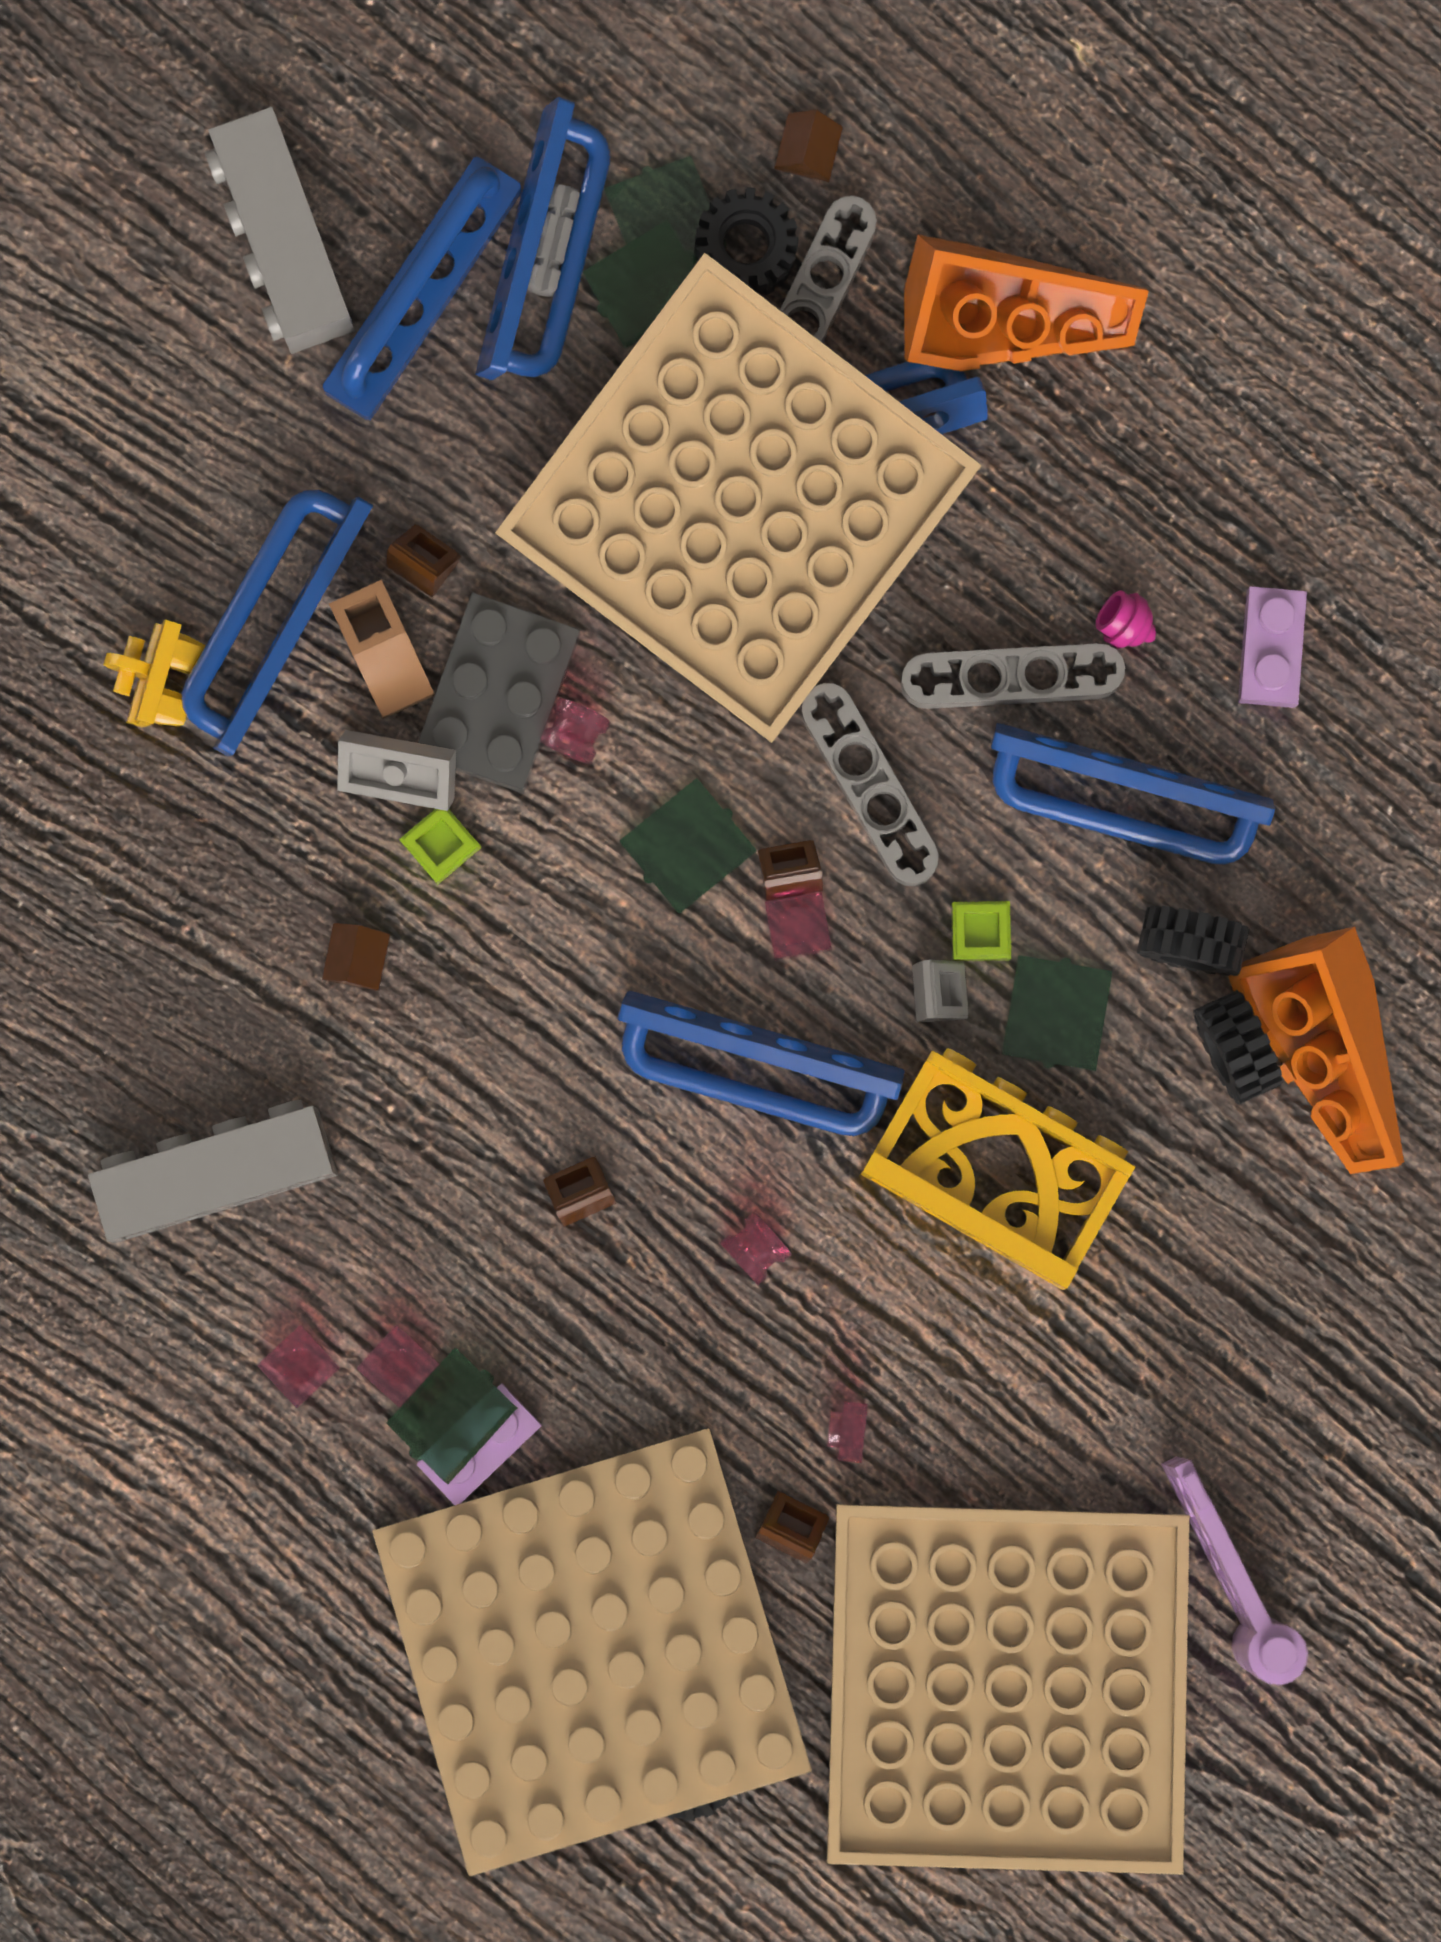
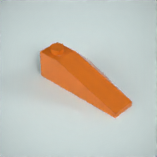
M917 235L904 288L905 360L907 362L950 370L968 371L980 369V365L1006 361H1011L1015 364L1029 362L1033 357L1061 353L1076 355L1134 346L1149 290L970 244Z
M1355 926L1308 936L1242 962L1240 975L1228 976L1233 991L1238 990L1241 992L1245 1000L1252 1006L1254 1015L1258 1016L1262 1024L1261 1028L1264 1034L1267 1033L1271 1042L1269 1043L1271 1049L1282 1063L1280 1066L1281 1076L1287 1084L1294 1081L1312 1106L1311 1119L1348 1172L1355 1174L1398 1167L1404 1163L1375 982Z

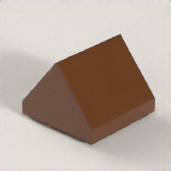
M817 109L788 113L775 170L830 182L843 126Z
M415 524L390 544L387 550L386 566L433 598L462 556L421 526Z
M814 840L757 850L766 901L823 891L822 870Z
M333 923L322 980L379 991L391 935L361 925Z
M596 1156L543 1179L563 1227L617 1204Z
M777 1491L754 1538L807 1564L817 1549L830 1517Z

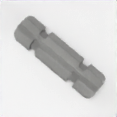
M554 184L548 207L549 213L546 215L535 258L536 264L533 266L528 290L537 295L553 297L557 289L561 273L558 269L564 261L573 224L571 217H574L580 195L579 191L573 187Z

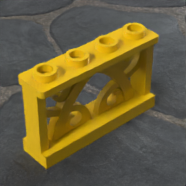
M946 1048L943 1055L931 1051L861 1175L1061 1290L1067 1289L1119 1194L1135 1169L1134 1165L1124 1160L1128 1151L1101 1135H1098L1094 1142L1074 1131L1078 1122L1053 1107L1047 1106L1044 1113H1041L1023 1102L1027 1093L1000 1077H997L992 1085L973 1074L977 1065L958 1052ZM950 1084L960 1089L967 1101L963 1110L957 1112L950 1110L945 1100L943 1101L942 1114L945 1121L952 1128L941 1132L928 1117L926 1098L928 1093L936 1086ZM982 1098L1009 1114L980 1118ZM913 1114L920 1128L931 1139L915 1150L899 1166L887 1159ZM1040 1132L1068 1148L1059 1151L1051 1159L1049 1150ZM1017 1135L1030 1160L1037 1193L1024 1190L1007 1192L993 1199L982 1212L970 1207L975 1189L974 1172L969 1160L958 1147L982 1138ZM945 1153L953 1159L961 1172V1181L953 1188L943 1187L937 1179L940 1170L944 1168L951 1169L943 1160L938 1159ZM1080 1160L1090 1163L1096 1168L1100 1178V1188L1092 1199L1083 1203H1069L1059 1200L1058 1188L1072 1190L1085 1182L1074 1181L1069 1177V1164ZM1022 1202L1037 1205V1215L1028 1210H1022L1026 1215V1222L1022 1227H1013L1007 1222L1005 1211L1010 1204ZM1059 1212L1069 1215H1088L1064 1259L1062 1260L1052 1254Z

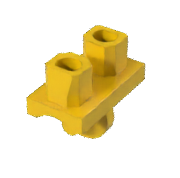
M166 619L163 620V624H154L144 661H141L140 658L145 641L132 636L128 637L123 655L106 653L103 665L118 672L113 692L130 696L135 677L139 678L126 723L142 728L154 723L169 726L184 725L187 715L182 708V693L164 688L169 668L190 674L206 645L188 635L180 633L181 624Z

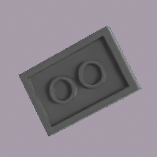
M472 593L418 743L456 750V771L524 794L579 641L580 629Z

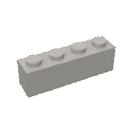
M273 107L208 129L214 149L204 153L216 185L227 181L233 201L223 205L235 237L246 233L253 253L244 255L243 259L254 289L264 285L267 289L272 305L262 308L273 341L284 338L290 353L294 354L355 332Z
M294 1100L269 1108L270 1119L248 1125L246 1117H239L212 1126L214 1136L192 1142L190 1134H183L156 1143L158 1149L156 1154L136 1159L134 1151H128L100 1160L103 1170L88 1174V1178L107 1242L119 1243L338 1176L319 1109L314 1106L304 1108L302 1100Z

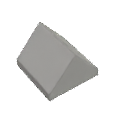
M923 960L912 965L916 1023L968 1019L964 961Z

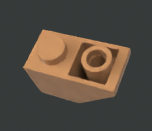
M382 579L329 603L383 719L435 696Z

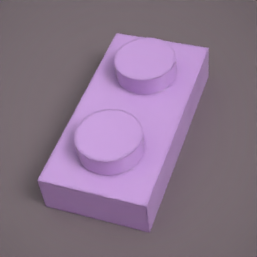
M1252 586L1248 588L1238 703L1295 708L1298 705L1307 591Z
M501 1383L416 1465L454 1505H458L543 1425Z

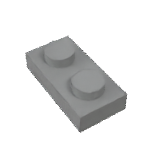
M344 731L338 740L337 791L445 811L449 810L455 795L456 750L355 731Z

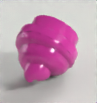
M1122 590L1117 591L1105 602L1097 616L1096 629L1103 633L1104 641L1119 649L1127 646L1136 647L1143 642L1151 643L1156 638L1152 611L1148 606L1147 600L1137 593L1128 595Z

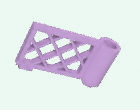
M1176 1456L1162 1463L1161 1466L1185 1514L1190 1515L1189 1522L1240 1622L1232 1639L1234 1658L1243 1669L1269 1684L1282 1685L1292 1682L1301 1675L1307 1663L1308 1652L1305 1641L1297 1631L1268 1616L1192 1461Z

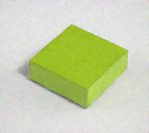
M434 809L399 839L437 885L481 849L480 844L450 810Z
M1010 901L951 903L952 961L1011 960Z

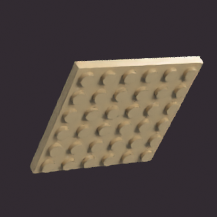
M704 253L495 533L772 743L982 465Z
M709 1428L373 1530L469 1877L812 1772Z
M836 1504L827 1864L1183 1874L1190 1515Z

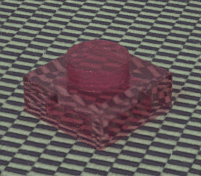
M822 892L765 902L774 961L831 951Z
M303 1325L298 1326L257 1365L296 1408L301 1407L342 1368Z
M395 1325L356 1369L401 1408L441 1364L399 1325Z
M842 1401L841 1413L830 1411L827 1447L837 1448L836 1459L838 1461L862 1463L868 1404Z

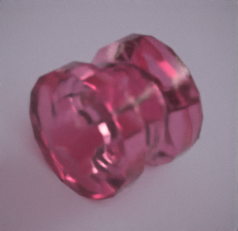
M559 698L554 708L557 717L553 726L543 731L540 741L547 747L585 764H592L596 756L594 744L599 735L607 732L611 722L592 709L576 702Z
M755 1212L745 1219V1228L737 1235H727L720 1242V1245L757 1286L766 1279L767 1269L775 1262H784L792 1255L783 1242Z

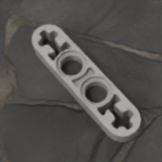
M842 197L835 201L828 209L780 309L788 317L797 311H807L813 314L819 323V329L814 337L824 343L874 238L877 223L875 211L867 201L860 197ZM851 213H856L861 216L860 226L865 231L854 230L851 233L845 248V253L855 254L850 259L840 249L835 248L840 238L842 226L837 221V218L847 220ZM825 241H827L830 243L831 246L822 245ZM821 261L834 262L842 270V281L831 289L818 287L810 276L814 265Z
M1099 643L925 653L917 655L908 661L902 672L900 686L904 697L909 703L918 708L925 709L1093 700L1108 697L1118 689L1125 675V664L1123 657L1116 649ZM1099 657L1102 659L1104 667L1113 668L1114 674L1107 675L1102 686L1095 685L1093 676H1075L1073 679L1075 688L1066 689L1068 668L1064 658H1074L1072 670L1089 668L1093 658ZM1038 659L1047 660L1052 663L1057 672V682L1055 685L1045 690H1038L1030 686L1025 677V668L1029 663ZM989 663L998 670L1000 675L998 688L989 693H979L970 686L967 678L968 671L975 664ZM949 664H960L957 682L961 695L950 694L953 683L935 685L933 694L929 696L923 695L921 686L911 684L910 679L919 677L922 667H931V673L934 677H950L952 670Z
M823 683L816 685L802 703L801 716L806 729L889 874L896 882L904 886L915 887L926 883L933 876L938 866L939 854L935 843L850 695L844 688L836 684ZM825 697L829 703L839 701L842 707L837 711V720L842 729L845 731L851 724H854L859 732L844 735L832 747H828L824 739L834 737L835 732L825 718L816 721L812 717V714L817 711L818 707L816 700ZM853 744L865 747L872 757L870 769L859 776L845 773L839 764L841 751ZM888 794L899 802L901 808L900 816L893 824L886 826L878 825L870 819L867 805L874 796ZM908 822L915 829L914 832L905 834V839L913 851L924 849L928 855L922 861L924 871L919 874H915L911 868L901 870L898 867L897 863L902 859L903 853L896 839L888 847L881 840L882 837L897 834Z

